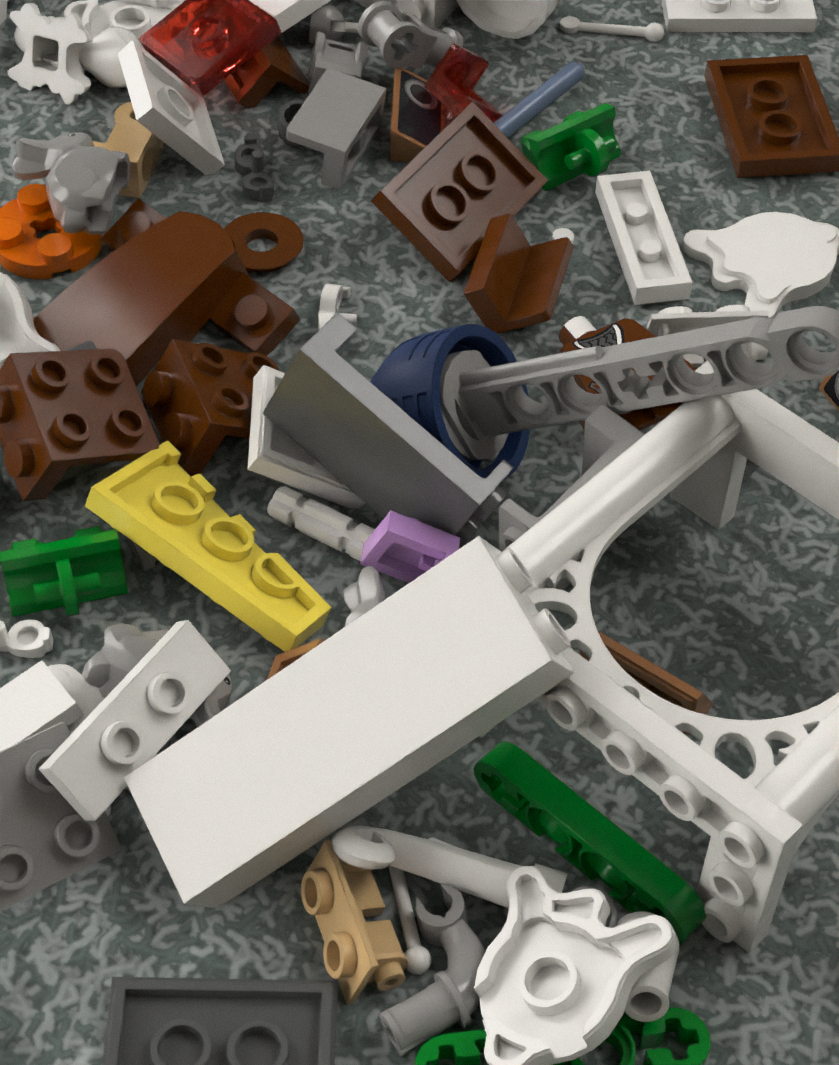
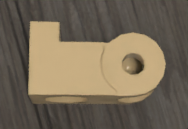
M127 102L119 106L115 111V126L107 142L93 141L94 147H103L109 151L128 153L130 178L127 187L120 189L119 195L141 198L163 151L164 142L136 120L132 103Z

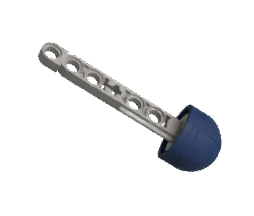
M810 306L779 312L775 319L759 316L602 348L601 346H594L518 362L508 345L494 331L478 324H465L421 334L401 343L384 360L370 382L481 478H487L503 459L514 467L505 477L507 479L515 472L524 457L531 429L584 421L601 404L619 415L630 413L632 410L771 387L786 375H788L791 383L835 374L839 370V311L826 306ZM806 331L824 333L831 338L836 350L832 352L816 351L807 345L802 333ZM754 342L762 345L771 353L773 362L758 363L753 361L744 353L741 344ZM696 354L702 356L711 364L714 373L701 374L695 372L686 364L683 355ZM573 375L590 377L598 384L602 393L592 394L584 391L577 385ZM655 375L652 380H649L648 376ZM526 385L535 386L543 391L549 403H539L528 396ZM499 452L496 459L489 466L482 470L478 469L483 459L493 458Z

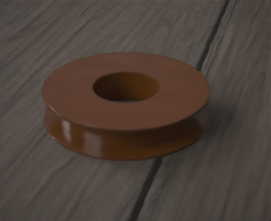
M256 212L246 214L234 219L224 228L232 237L246 270L251 272L263 273L278 270L294 260L303 247V234L298 225L289 218L275 213ZM259 238L270 239L277 244L273 249L265 252L254 251L247 247L249 242Z

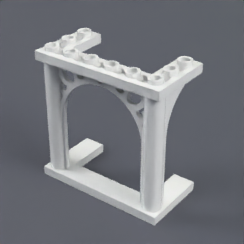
M708 360L695 370V372L701 374L714 373L713 367ZM757 389L685 401L508 546L517 554L533 579L534 585L526 589V592L537 611L544 608L557 610L570 615L575 620V624L571 628L564 630L569 639L570 646L562 651L574 674L536 698V700L546 707L548 713L557 724L569 731H577L600 749L606 760L617 771L625 775H633L659 795L665 807L673 815L684 821H692L711 836L697 888V894L702 899L705 906V914H707V918L702 924L718 940L727 943L733 940L748 953L768 934L793 855L822 814L839 794V692L808 710L789 716L762 720H735L713 717L675 705L639 684L610 654L597 631L592 616L590 585L595 568L610 544L669 492H671L673 499L720 530L735 515L747 459L839 520V442ZM562 578L567 579L574 587L569 593L556 589L557 583ZM571 648L580 649L590 658V660L587 661L585 658H583L581 655H579ZM489 729L488 731H486V732H484L483 734H481L480 737L482 738V737H483L485 734H487L491 729ZM681 731L688 732L701 742L700 746ZM773 739L781 740L791 745L779 749L777 759L781 762L777 766L774 765L772 749L767 742ZM722 742H738L748 750L754 763V771L746 779L741 778L715 758V749Z

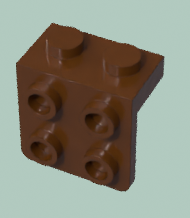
M172 339L154 371H151L146 377L141 393L162 439V443L168 440L181 453L178 464L190 476L202 473L226 435L250 438L253 378L263 365L279 371L276 363L266 355L258 352L244 353L218 348L210 343L197 344Z
M115 349L10 353L0 369V442L4 450L6 470L15 479L23 501L46 499L69 466L136 460L147 452L159 448V441L125 358L119 351Z

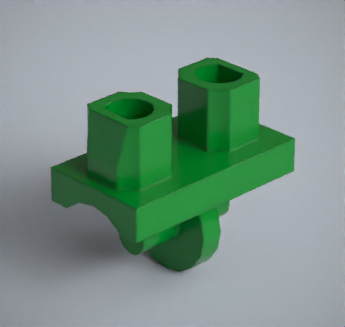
M604 103L586 112L577 111L564 117L563 122L544 131L535 130L522 136L521 146L524 156L548 180L542 186L544 191H548L584 173L590 177H596L607 171L609 161L621 156L620 146L613 130V122L616 116L614 106Z
M100 526L79 529L71 538L47 543L39 542L36 538L13 542L10 550L0 552V561L12 617L63 606L65 607L66 616L69 617L80 614L78 603L128 594L116 529L104 531Z

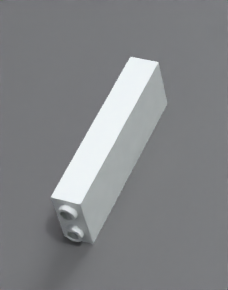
M480 536L476 537L124 777L184 904L216 908L227 903L574 674L562 653L563 650L570 646L569 639L548 609L544 608L540 612L537 611L526 592V589L534 585L533 579L523 562L511 548L508 547L501 552Z

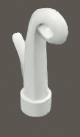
M349 826L338 831L332 838L333 851L342 861L352 866L370 870L392 866L441 884L453 886L457 890L509 908L506 889L507 879L515 869L522 867L455 847L434 837L425 839L388 829ZM535 863L534 867L542 870L551 887L557 892L562 893L568 873Z

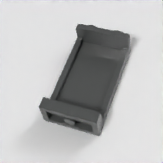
M336 313L298 350L262 414L383 519L390 510L407 517L416 518L422 523L460 537L459 549L462 548L508 495L499 485L514 467L503 459L487 478H481L341 357L356 333L357 328L340 313Z

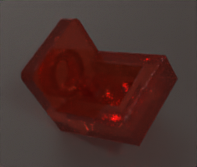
M456 43L449 47L424 87L446 106L442 114L449 121L452 122L473 101L494 123L503 115L473 89L489 63L482 56Z

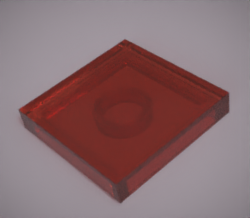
M185 0L144 33L139 40L148 53L204 97L282 32L274 17L249 0Z

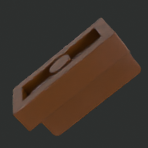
M232 5L201 43L237 102L248 109L256 107L278 80L302 94L307 93L309 90V81L279 36L269 30L267 25L254 20L249 14Z
M510 213L491 218L464 295L484 326L495 333L547 322L552 317L574 246L568 237L530 246Z

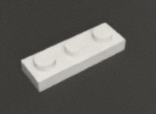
M640 171L597 176L595 193L634 305L690 299L692 280L651 172Z

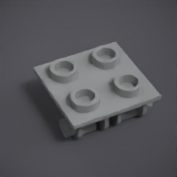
M65 721L0 751V911L122 850L105 811L96 821H85L39 770L45 761L71 735Z

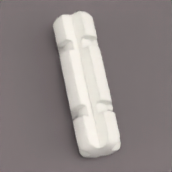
M286 486L280 487L275 491L267 508L268 514L275 520L289 527L295 524V528L300 532L341 552L346 549L345 553L361 561L363 544L375 530L363 523L357 526V523L353 522V518L313 499L307 500L303 497V494Z

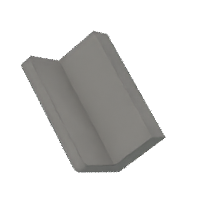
M327 69L286 129L287 140L324 153L321 184L342 189L382 126L386 96L385 87L334 69Z

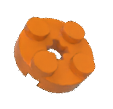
M29 184L22 187L18 191L16 199L11 200L0 208V264L3 268L18 276L31 279L53 278V273L63 272L71 269V273H74L89 265L102 248V234L90 235L83 231L72 234L64 231L60 221L55 219L47 197L46 186L43 184ZM56 230V233L47 234L41 239L37 238V233L40 231Z

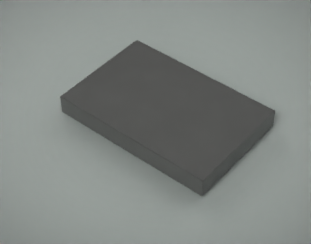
M112 977L102 1065H335L337 981Z

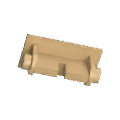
M325 840L303 876L301 897L305 910L310 915H315L324 940L323 956L327 972L332 978L338 979L346 1004L348 1005L356 1001L367 983L376 982L377 988L381 991L392 990L403 984L406 980L403 971L407 967L408 961L402 951L391 920L366 922L364 918L379 916L385 909V904L372 870L358 868L342 861L333 851L332 840Z

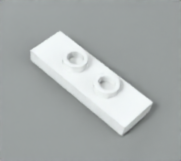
M662 0L667 32H815L817 23L813 0Z
M189 620L176 622L39 768L40 772L85 821H96L128 786L124 777L152 759L231 670Z

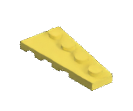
M168 440L160 444L158 449L147 452L91 487L85 504L86 508L284 652L301 645L324 625L332 607L279 553H265L254 542L256 530L241 514L230 517L213 500L216 489L201 474L190 476L178 464L181 453Z

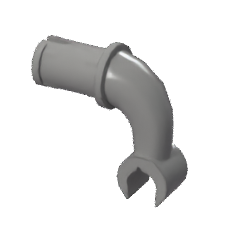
M444 883L441 884L444 904L449 910L446 912L445 917L430 914L425 910L418 897L416 898L415 911L422 937L428 943L444 948L447 954L448 968L445 971H439L434 974L435 982L427 986V988L379 1014L385 1033L401 1057L457 1023L462 1028L467 1027L471 1024L470 1016L480 1005V999L474 986L477 969L486 949L468 925L465 901L461 892L455 887Z

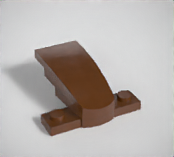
M139 198L101 238L105 245L113 252L85 272L33 318L37 333L44 339L57 345L61 351L89 340L94 342L97 349H115L119 351L125 358L136 387L161 359L172 339L191 342L207 321L249 352H258L266 356L278 346L300 321L294 308L250 278L232 237L219 223L200 214L179 211L166 218Z

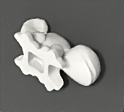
M25 3L20 11H12L9 16L18 26L16 27L14 38L17 46L24 52L22 62L10 68L7 72L8 76L17 81L20 87L30 91L36 86L43 87L47 84L52 93H60L64 103L71 105L78 99L79 94L85 93L90 88L91 81L84 75L86 71L90 72L98 81L109 88L119 89L127 87L118 52L132 40L142 48L144 47L140 40L128 29L114 26L105 29L94 37L89 30L83 27L82 19L78 13H69L66 18L42 16L35 3Z

